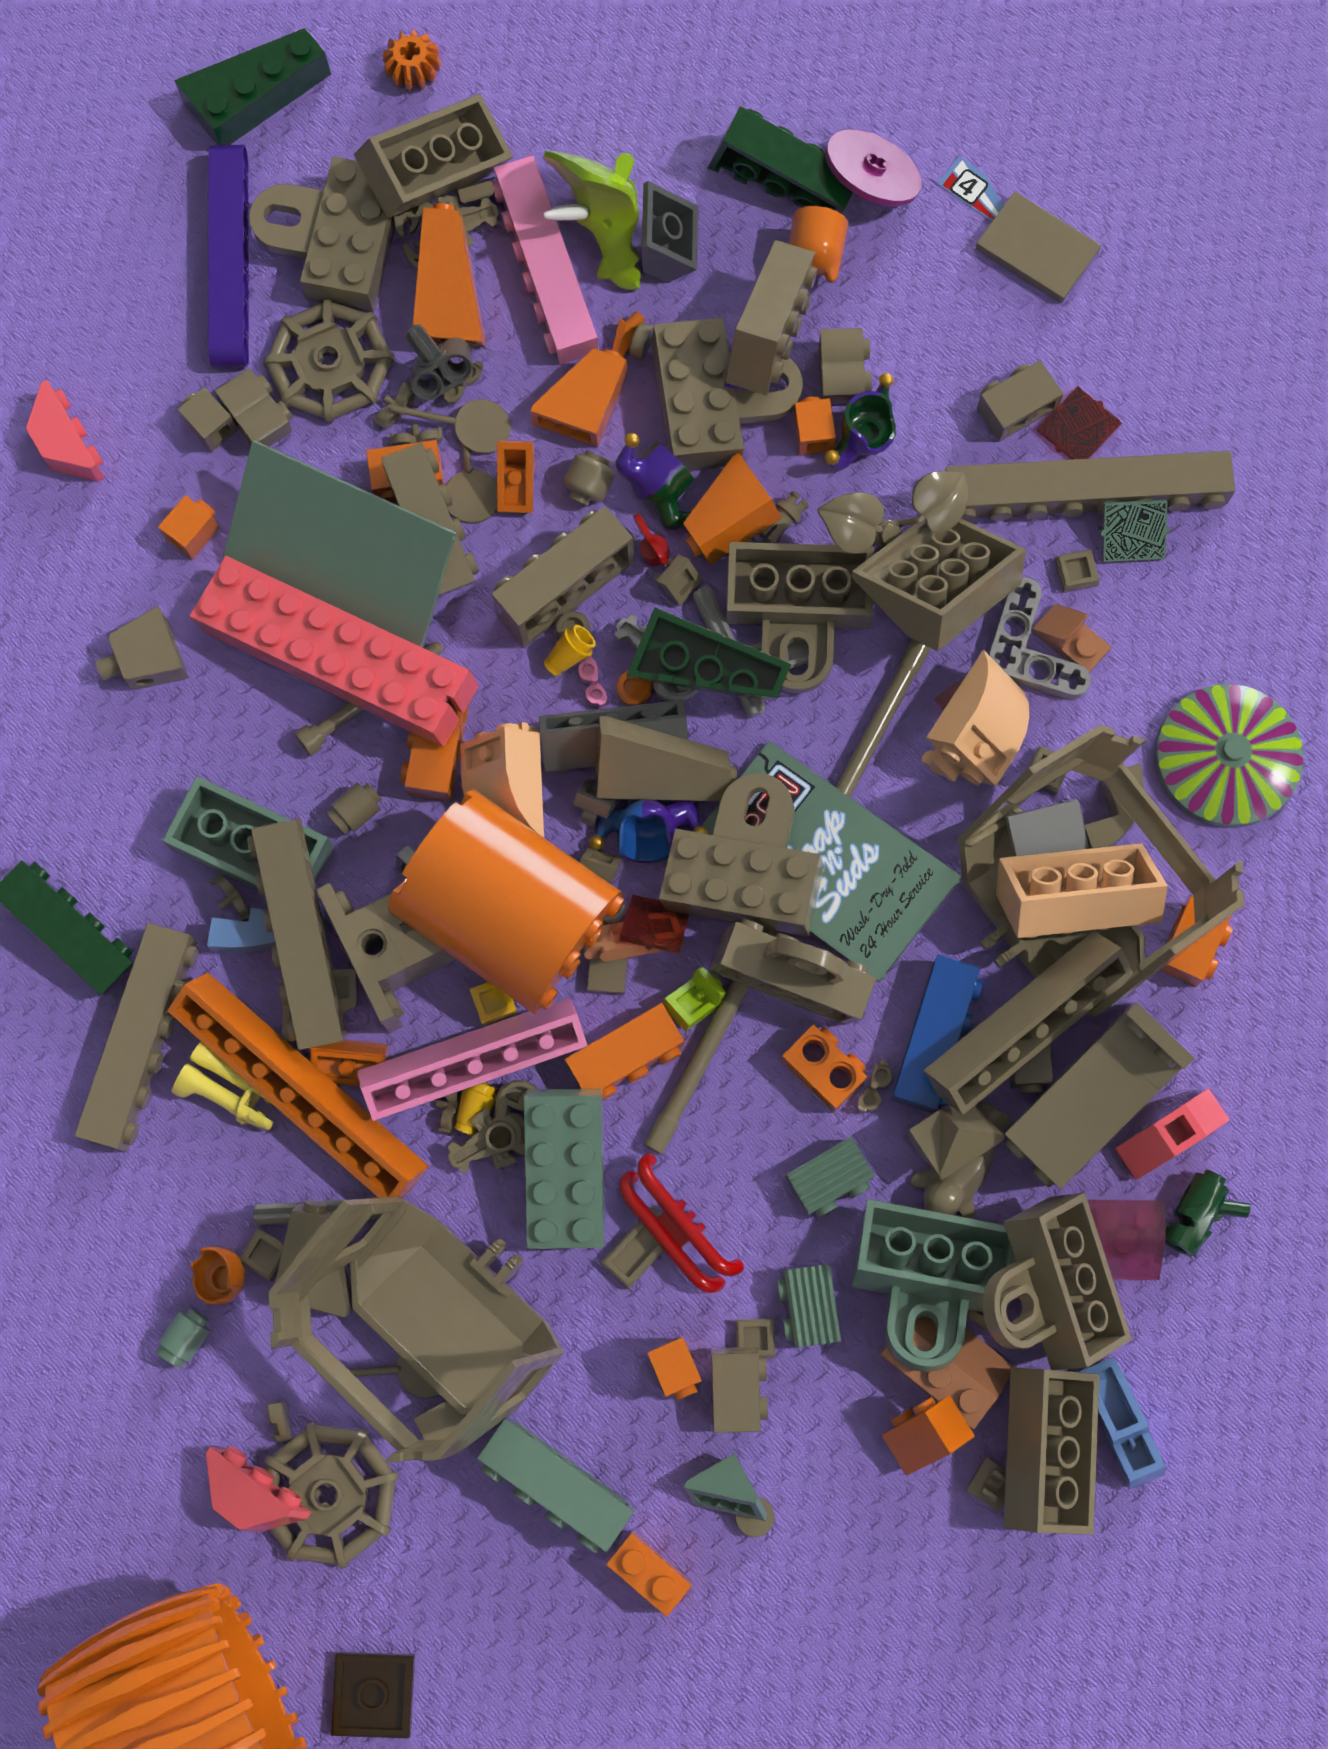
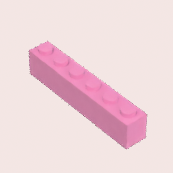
M532 155L494 167L496 181L492 182L493 194L497 203L503 202L506 211L501 212L506 232L514 233L516 241L511 244L517 263L524 262L527 272L522 273L526 290L528 293L534 292L537 302L532 303L538 324L544 322L548 333L543 334L547 351L549 355L556 354L559 365L583 358L593 348L598 349V339L557 221L544 217V213L552 210L535 158Z
M569 997L552 1003L547 1010L540 1007L535 1015L529 1011L358 1070L357 1072L365 1102L372 1120L375 1121L587 1047L588 1045L577 1012Z

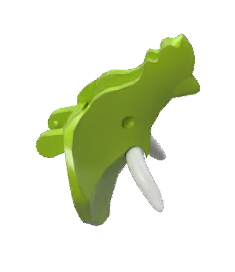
M545 150L543 159L553 166L570 185L574 197L579 204L554 206L552 210L544 213V217L555 221L576 220L579 224L588 228L595 236L603 255L596 273L597 278L601 280L611 279L617 286L627 290L639 289L641 270L636 266V263L640 257L632 247L633 234L639 222V208L635 183L629 179L634 166V157L628 152L620 154L616 159L614 170L602 163L582 156Z

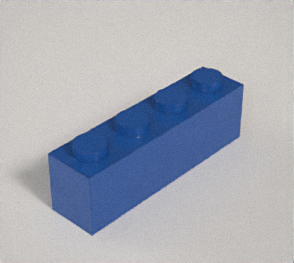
M939 954L936 956L891 1096L892 1101L932 1114L937 1110L938 1105L945 1107L946 1102L937 1096L923 1070L958 1042L960 1035L966 1036L968 1034L973 1015L967 1013L971 1000L978 1001L984 980L978 979L981 968Z

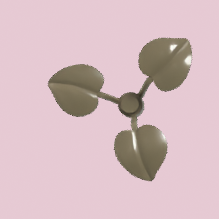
M960 471L930 472L919 479L912 492L913 508L920 515L907 519L897 518L895 521L883 518L884 507L880 500L864 492L849 493L836 497L819 507L817 511L836 546L848 553H860L872 545L885 547L902 534L901 527L919 524L924 520L932 532L940 533L951 529L959 522L966 509L968 486L965 475Z

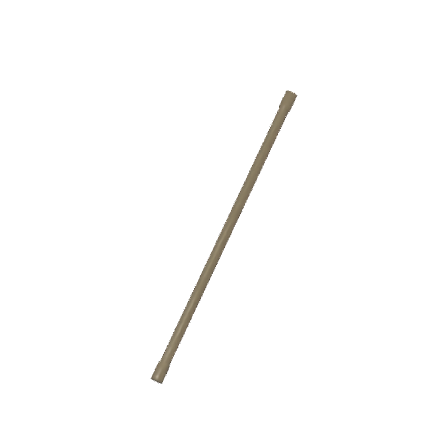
M914 639L909 643L899 662L896 674L835 786L849 797H851L914 676L920 671L931 650L930 647ZM764 928L762 931L774 937L779 933V931ZM735 981L731 982L663 1112L657 1117L643 1144L647 1148L661 1155L664 1154L686 1106L750 987Z

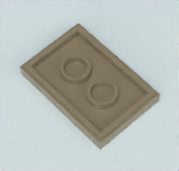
M1014 191L981 236L975 249L1063 303L1099 253L1102 245Z

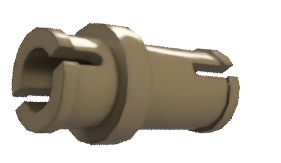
M791 491L785 500H780L776 504L781 519L759 533V536L763 538L771 528L774 529L765 539L767 543H776L792 523L797 524L801 520V513L809 505L804 499L796 506L794 505L800 498L798 493Z

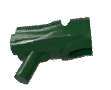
M1207 1169L1203 1174L1196 1172L1177 1208L1173 1211L1174 1216L1178 1217L1181 1224L1168 1223L1160 1241L1188 1257H1196L1199 1249L1213 1233L1209 1231L1213 1222L1219 1221L1223 1215L1248 1218L1250 1204L1225 1200L1229 1189L1224 1185L1226 1179L1221 1175Z

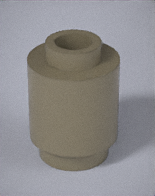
M357 782L331 804L333 808L327 812V815L346 835L351 830L357 831L381 810L377 803L382 799L368 783L362 787Z

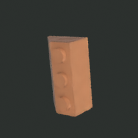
M919 1317L915 1320L913 1343L921 1351L932 1350L935 1342L936 1325L929 1317ZM967 1328L965 1329L963 1345L955 1360L945 1368L937 1371L921 1372L904 1366L893 1356L887 1343L878 1354V1356L926 1395L932 1396L935 1402L950 1395L970 1429L973 1430L999 1397L1010 1378L1011 1367H1014Z

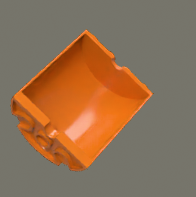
M470 790L466 792L460 805L455 802L443 814L419 845L402 872V875L407 878L393 890L387 909L389 913L535 1015L540 1007L544 1010L549 1008L559 991L554 989L562 977L569 979L581 962L579 960L581 955L579 951L584 945L589 949L593 947L603 932L601 929L603 920L606 916L613 918L625 900L621 898L622 891L476 790Z

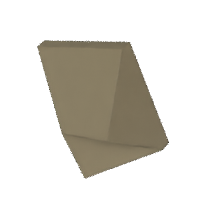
M948 1105L909 1129L905 1135L909 1144L941 1180L1005 1140L1002 1132L976 1105L964 1115Z

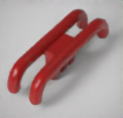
M652 1153L643 1155L638 1161L637 1173L629 1170L620 1178L619 1191L621 1197L696 1288L706 1293L721 1291L725 1286L724 1278L718 1275L709 1278L704 1275L682 1247L690 1242L708 1265L723 1276L733 1277L742 1273L744 1263L740 1259L727 1261L716 1251L702 1234L706 1226L702 1222L695 1225L692 1220L696 1217V1214L692 1210L687 1214L683 1211L687 1203L683 1199L676 1202L654 1175L652 1167L657 1162L655 1155ZM638 1176L647 1191L664 1210L660 1216L656 1217L635 1191L634 1184L637 1183Z

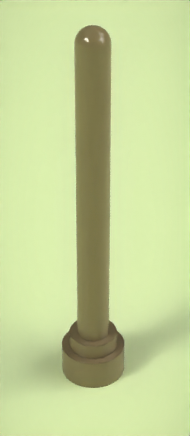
M432 642L424 648L437 655L443 652V646L440 642ZM349 702L317 726L315 724L309 727L305 725L296 731L294 735L306 752L313 756L323 748L322 744L327 741L325 737L364 709Z

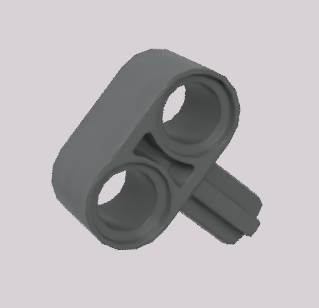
M413 325L407 330L405 338L419 356L411 367L412 391L418 398L422 400L435 399L470 377L472 373V353L469 344L465 340L451 338L437 346L422 325ZM453 357L462 358L463 361L460 363H452L449 361V359ZM424 375L433 376L434 379L430 381L421 380L420 377Z

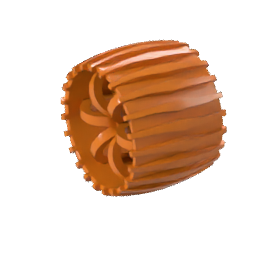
M221 1583L170 1596L120 1618L66 1653L45 1670L40 1677L41 1682L38 1685L37 1691L39 1696L45 1698L38 1703V1710L40 1715H48L49 1723L43 1726L42 1732L44 1739H54L56 1749L307 1748L305 1738L299 1737L296 1739L292 1726L299 1722L297 1714L295 1712L287 1714L281 1699L289 1694L287 1688L284 1686L277 1689L270 1673L271 1670L277 1667L274 1659L265 1661L258 1648L264 1644L262 1635H251L247 1628L252 1623L251 1616L248 1612L240 1614L237 1612V1609L241 1607V1601L237 1596H231L230 1588Z

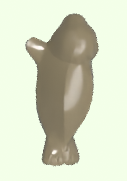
M983 1101L979 1104L978 1108L1001 1132L1011 1123V1119L1005 1113L997 1110L991 1104ZM995 1146L943 1180L931 1168L915 1174L912 1177L911 1184L914 1187L925 1188L923 1194L924 1210L954 1215L959 1210L962 1217L972 1219L975 1215L973 1198L990 1171Z

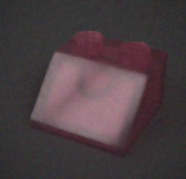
M1088 1200L1113 1280H1160L1166 1240L1164 1201Z

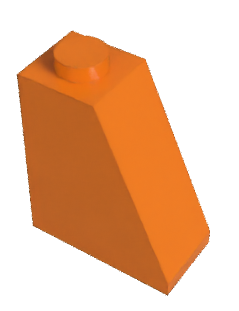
M593 348L533 404L530 410L532 424L598 447L626 379L627 360L613 350L606 349L601 351Z
M739 452L732 456L683 523L690 534L685 539L688 546L696 557L703 554L709 565H712L729 553V542H747L781 519L771 497Z

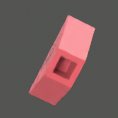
M48 380L42 382L26 426L38 451L53 471L98 482L104 479V476L98 466L104 464L94 445L88 448L82 438L88 434L77 416L73 419L69 417L66 411L71 408L68 399L61 388L54 391Z
M1208 1088L1123 1142L1114 1150L1134 1180H1137L1202 1140L1230 1119Z
M227 1446L226 1449L209 1447L206 1452L212 1509L236 1528L244 1531L263 1532L309 1518L312 1512L300 1504L302 1497L286 1487L279 1488L273 1483L275 1477L265 1469L258 1466L254 1468L245 1462L248 1457L242 1451L232 1446Z

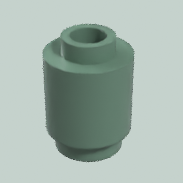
M189 1308L187 1313L179 1310L159 1339L158 1343L160 1346L156 1353L170 1364L182 1368L185 1362L192 1360L211 1332L205 1326L209 1320L194 1309Z

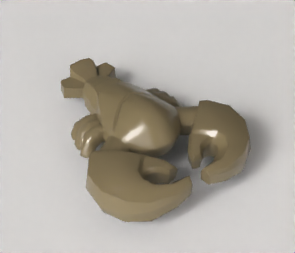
M446 195L437 198L439 203L453 205L454 210H458L463 217L468 246L473 244V239L468 233L478 228L480 224L485 222L491 228L498 224V209L494 203L490 202L489 198H482L480 207L459 208V200L456 195ZM425 202L394 215L395 230L400 238L405 237V222H410L411 227L408 230L410 235L417 230L422 220L423 207L433 208L431 202ZM414 241V248L420 249V242ZM408 243L403 245L404 256L410 265L418 271L419 255L415 254Z
M513 1080L501 1086L496 1096L494 1117L491 1118L489 1109L484 1108L483 1112L480 1111L471 1119V1123L478 1132L474 1133L463 1146L454 1141L447 1146L450 1151L448 1158L452 1166L458 1167L461 1173L467 1172L469 1161L491 1156L494 1167L499 1169L516 1163L515 1158L509 1153L511 1150L525 1157L524 1117L510 1112V1107L524 1111V1095L526 1091L538 1090L537 1087L527 1081Z

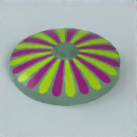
M1221 684L1205 687L1189 694L1172 709L1158 733L1155 746V764L1162 787L1179 809L1192 818L1208 825L1222 828H1239L1250 826L1269 818L1289 800L1297 788L1302 774L1303 746L1300 734L1293 720L1275 700L1253 688L1235 684Z

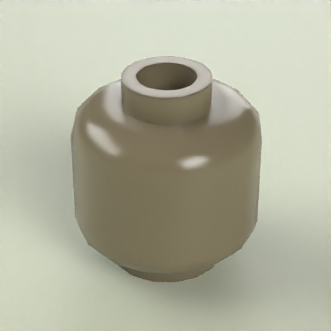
M587 450L584 455H575L563 480L564 486L571 491L569 498L586 506L589 505L590 501L602 502L615 477L613 469L610 468L612 462Z

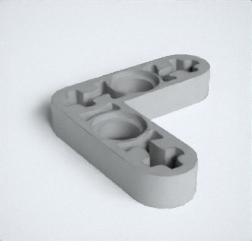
M1024 577L1022 578L1021 585L1007 595L989 656L1000 665V661L995 658L1002 656L1006 644L1013 646L1008 659L1014 664L1008 663L1006 668L1002 669L1016 684L1069 700L1079 699L1085 695L1091 684L1090 674L1085 667L1026 648L1042 591L1040 585L1035 580ZM1022 589H1027L1031 598H1028L1023 612L1016 610L1020 600V595L1017 593H1021ZM1009 620H1018L1023 624L1024 633L1017 637L1011 636L1005 631L1004 625ZM1034 663L1044 664L1049 672L1048 677L1043 680L1034 679L1029 673V666ZM1057 668L1061 670L1058 677L1069 679L1073 674L1078 676L1077 682L1083 685H1077L1074 690L1069 688L1067 680L1059 678L1056 685L1051 684V681L1056 674Z

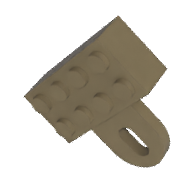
M333 156L324 190L292 184H278L261 192L254 200L249 213L250 225L254 236L269 251L306 259L300 279L306 300L323 303L324 299L331 298L332 302L374 313L395 225L394 216L386 217L358 162ZM273 211L296 214L301 217L299 223L295 226H284L266 221L268 214Z
M724 318L654 324L651 347L666 448L688 471L725 467L732 456L738 452L742 457L744 445L740 424L781 419L793 411L795 402H799L803 388L802 375L798 366L790 358L788 360L781 359V362H784L780 378L787 385V388L782 391L768 392L767 395H763L750 390L724 387L731 357L728 349Z
M729 542L727 624L762 625L761 651L786 662L787 647L791 643L802 642L808 649L807 671L802 675H793L788 671L781 690L789 693H806L816 689L827 679L834 659L835 628H870L873 599L854 581L851 575L855 568L874 555L873 546L860 553H848L836 545Z
M753 773L742 776L732 782L721 798L713 835L675 828L659 900L666 911L731 923H741L743 919L762 925L764 929L809 937L824 864L820 854L787 848L795 810L790 792L780 780L767 774ZM757 792H764L770 797L765 820L758 826H751L745 822L750 798Z
M743 919L741 923L735 922L723 930L708 970L709 972L844 1025L862 1019L877 978L867 974L868 968L853 961L845 962L824 949L799 942L797 939L785 934L777 933L776 937L762 932L764 928L762 925L750 920Z
M1085 1192L1049 1197L1004 1221L1016 1261L999 1270L989 1279L983 1295L984 1320L989 1333L999 1345L1007 1349L1030 1348L1042 1341L1050 1369L1060 1370L1088 1368L1132 1340ZM1019 1297L1022 1303V1313L1018 1318L1010 1322L1006 1314L1007 1305L1011 1300Z

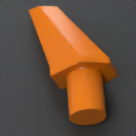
M635 311L626 321L622 318L618 321L612 350L619 353L622 357H624L630 347L637 326L646 321L641 313Z

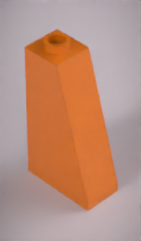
M434 203L433 208L423 207L413 325H422L436 343H443L451 338H460L465 340L469 346L486 347V337L463 217L450 204Z

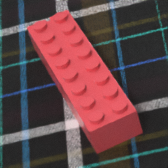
M228 556L224 557L190 614V618L204 633L443 748L460 720L450 704L446 703L448 698L457 711L464 713L479 687L469 669Z

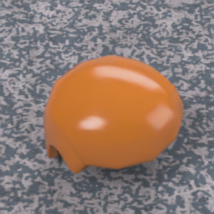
M212 1246L199 1249L201 1255L190 1264L194 1273L192 1284L196 1296L208 1305H224L231 1302L238 1296L244 1285L246 1273L241 1258L228 1248Z

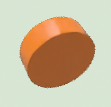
M628 671L624 672L619 677L616 685L619 700L626 706L646 704L652 696V683L629 680L626 676Z

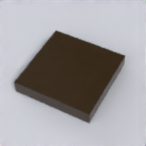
M336 1652L331 1736L410 1738L415 1654Z

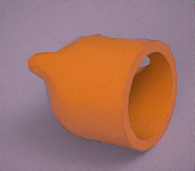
M806 206L797 209L793 214L788 244L814 251L815 256L812 266L818 268L817 276H825L829 283H834L839 275L848 230V220L838 211L819 206Z

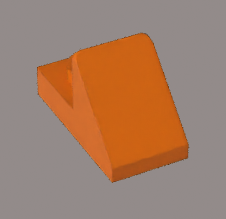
M497 441V512L533 513L536 460L534 443L531 441Z

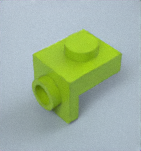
M701 966L695 971L692 979L668 995L662 1004L686 1032L715 1011L726 992L720 980Z

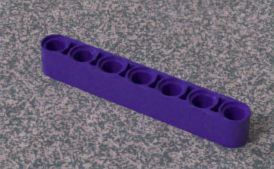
M245 144L209 146L208 354L212 368L248 367L249 164Z

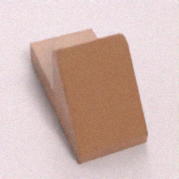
M1056 603L1032 629L1035 635L1064 659L1085 667L1089 673L1111 649L1107 642L1084 624L1088 617L1087 614Z

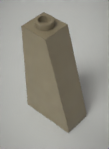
M599 716L595 773L597 798L721 801L725 790L737 779V768L730 765L728 751L608 716Z

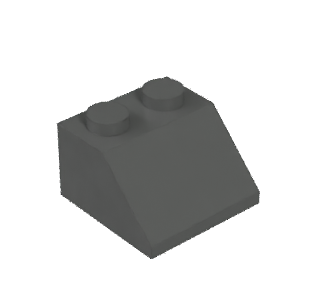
M647 181L643 183V272L669 283L697 270L698 206Z

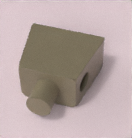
M159 606L110 633L108 638L114 654L95 661L103 681L122 674L125 682L132 690L189 678L168 620Z

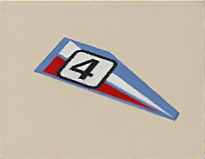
M960 156L937 183L990 221H993L1003 208L986 174Z

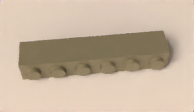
M301 818L254 827L251 829L252 836H248V847L252 859H258L260 873H256L255 876L259 894L266 896L268 909L263 911L264 922L267 931H273L276 946L271 947L274 966L276 969L281 968L284 980L283 983H279V991L283 1005L289 1004L292 1019L287 1020L290 1040L297 1041L298 1050L341 1042L347 1037Z
M147 923L75 1137L123 1152L127 1151L128 1145L132 1146L139 1132V1124L136 1123L140 1110H144L150 1100L151 1088H148L152 1074L158 1073L163 1061V1052L160 1051L164 1039L171 1036L175 1025V1018L167 1010L184 984L187 983L184 980L188 968H193L198 958L199 947L196 946L197 941L191 935Z
M1095 931L1090 933L923 1070L937 1096L960 1114L964 1115L1134 974L1122 948Z

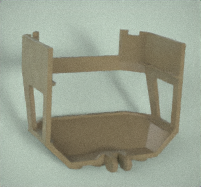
M1101 724L1029 767L958 837L963 885L997 928L996 931L984 938L979 944L986 950L993 947L1004 937L1011 946V949L999 954L994 961L998 968L1007 964L1018 955L1036 979L1093 931L1122 948L1134 974L1087 1012V1014L1098 1016L1140 986L1244 906V891L1239 890L1238 876L1243 873L1242 860L1215 879L1123 763L1146 739L1134 735L1127 739L1115 735L1113 728ZM1070 770L1101 780L1106 784L1193 894L1195 924L1147 958H1145V935L1138 926L1134 925L1107 930L1097 929L1078 931L1071 934L1060 933L1041 935L1034 938H1017L996 896L999 858L1014 857L1005 816L1025 811L1018 809V807L1039 789Z
M400 1196L343 1200L268 1292L269 1309H273L274 1332H270L271 1350L292 1346L397 1450L385 1462L441 1460L461 1452L511 1413L515 1412L564 1354L549 1323L506 1283L524 1262L518 1254L508 1259L505 1266L496 1274L489 1265L504 1252L507 1246L501 1238L492 1243L479 1258L440 1220ZM372 1214H382L360 1242L345 1248ZM350 1263L352 1309L460 1415H466L446 1439L419 1440L312 1334L309 1291L319 1280Z

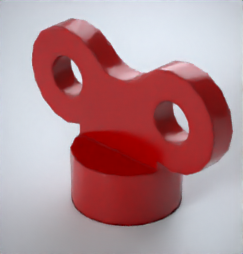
M639 513L634 515L633 519L644 537L639 548L644 562L650 566H663L667 564L670 550L666 540L658 534H651Z

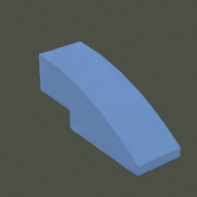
M251 908L248 922L212 917L207 947L214 953L251 954L271 951V947L276 946L273 931L268 932L265 926L263 911L266 909ZM322 917L324 929L327 932L329 930V923Z
M1115 1357L1079 1371V1373L1100 1374L1098 1422L1128 1489L1130 1490L1164 1476L1166 1465L1149 1433V1425Z

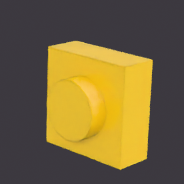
M489 982L469 989L483 1026L518 1013L513 999Z

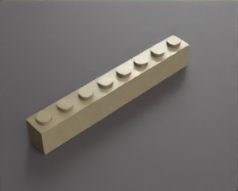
M1231 451L947 466L945 468V471H960L965 475L968 486V501L961 519L972 522L976 518L990 517L994 521H1004L1012 516L1026 515L1029 519H1039L1047 516V514L1059 513L1064 517H1075L1083 512L1097 511V514L1103 515V503L1166 499L1167 507L1170 511H1182L1190 506L1217 509L1228 504L1235 493Z

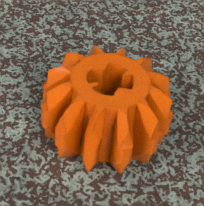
M415 29L412 30L410 36H405V34L399 31V40L388 39V49L383 50L382 57L385 63V73L388 78L393 79L396 87L405 84L406 89L410 92L413 86L418 84L424 90L425 80L435 82L436 71H439L441 67L440 58L438 57V46L436 43H431L427 33L418 37Z

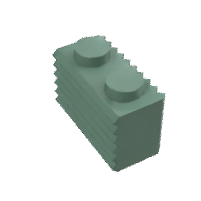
M851 1136L789 1172L785 1178L807 1216L816 1212L820 1218L836 1209L838 1205L835 1200L848 1193L851 1199L869 1190L871 1187L868 1181L873 1179L875 1175Z
M830 1264L784 1270V1279L777 1280L780 1303H788L789 1317L783 1318L785 1340L793 1341L794 1348L841 1342Z

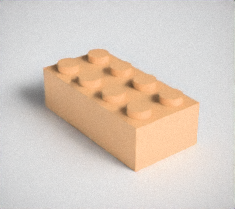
M1140 843L999 858L996 896L1017 938H1034L1041 935L1071 934L1078 931L1107 930L1115 927L1161 923L1168 885L1144 845Z

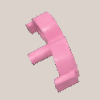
M590 655L580 663L578 676L582 682L590 684L585 692L587 702L592 706L603 708L606 707L607 695L604 688L598 683V667L596 661Z

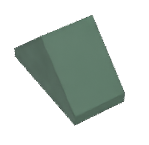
M735 1453L690 1478L685 1483L684 1489L694 1506L762 1521L766 1520L767 1512Z

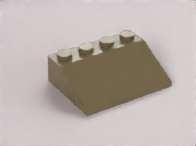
M960 519L951 529L940 533L932 532L924 520L919 524L911 526L852 571L851 577L908 637L939 651L1021 585L1026 549L963 519Z

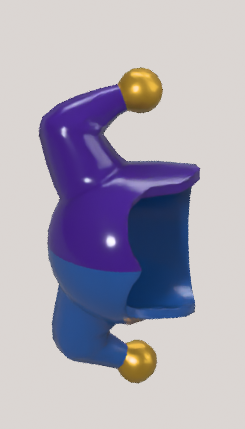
M644 799L631 803L623 810H612L607 819L600 816L596 833L589 839V845L594 850L602 849L604 847V838L609 832L615 831L617 833L619 854L623 858L638 863H653L669 858L675 828L681 824L687 823L692 827L693 832L709 833L702 826L700 816L691 802L682 801L664 806L657 801Z

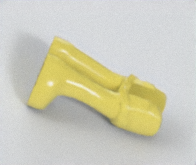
M200 1041L192 1052L190 1061L239 1087L244 1091L243 1095L240 1097L190 1064H186L180 1071L171 1093L180 1098H186L192 1094L203 1096L236 1116V1121L240 1122V1124L248 1123L263 1130H270L274 1122L259 1110L255 1111L253 1108L260 1097L264 1098V1101L267 1103H272Z

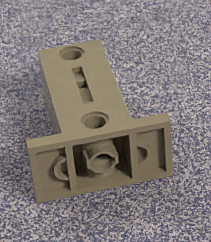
M330 883L316 889L380 1022L389 1033L402 1028L403 1025L399 1017L405 1013L393 991L456 959L389 913L387 908L391 894L355 911L343 890L336 892ZM383 946L380 953L371 955L374 948Z
M1133 1002L1006 1130L1005 1135L1009 1138L1006 1141V1146L1021 1160L1027 1156L1036 1165L1033 1172L1045 1185L1050 1188L1055 1183L1061 1189L1181 1069L1184 1070L1195 1058L1137 1002Z

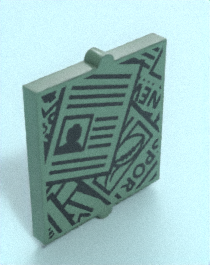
M1167 500L1103 503V528L1099 531L1103 537L1102 561L1166 559V534L1170 532V528L1167 526Z

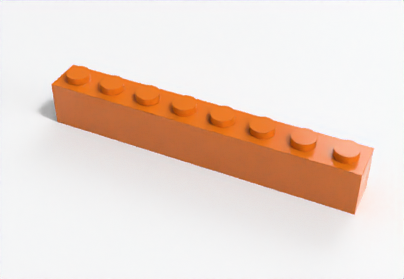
M206 973L184 984L168 1008V1013L378 1198L398 1196L403 1198L413 1189L429 1165L377 1120L373 1121L371 1115L210 973Z

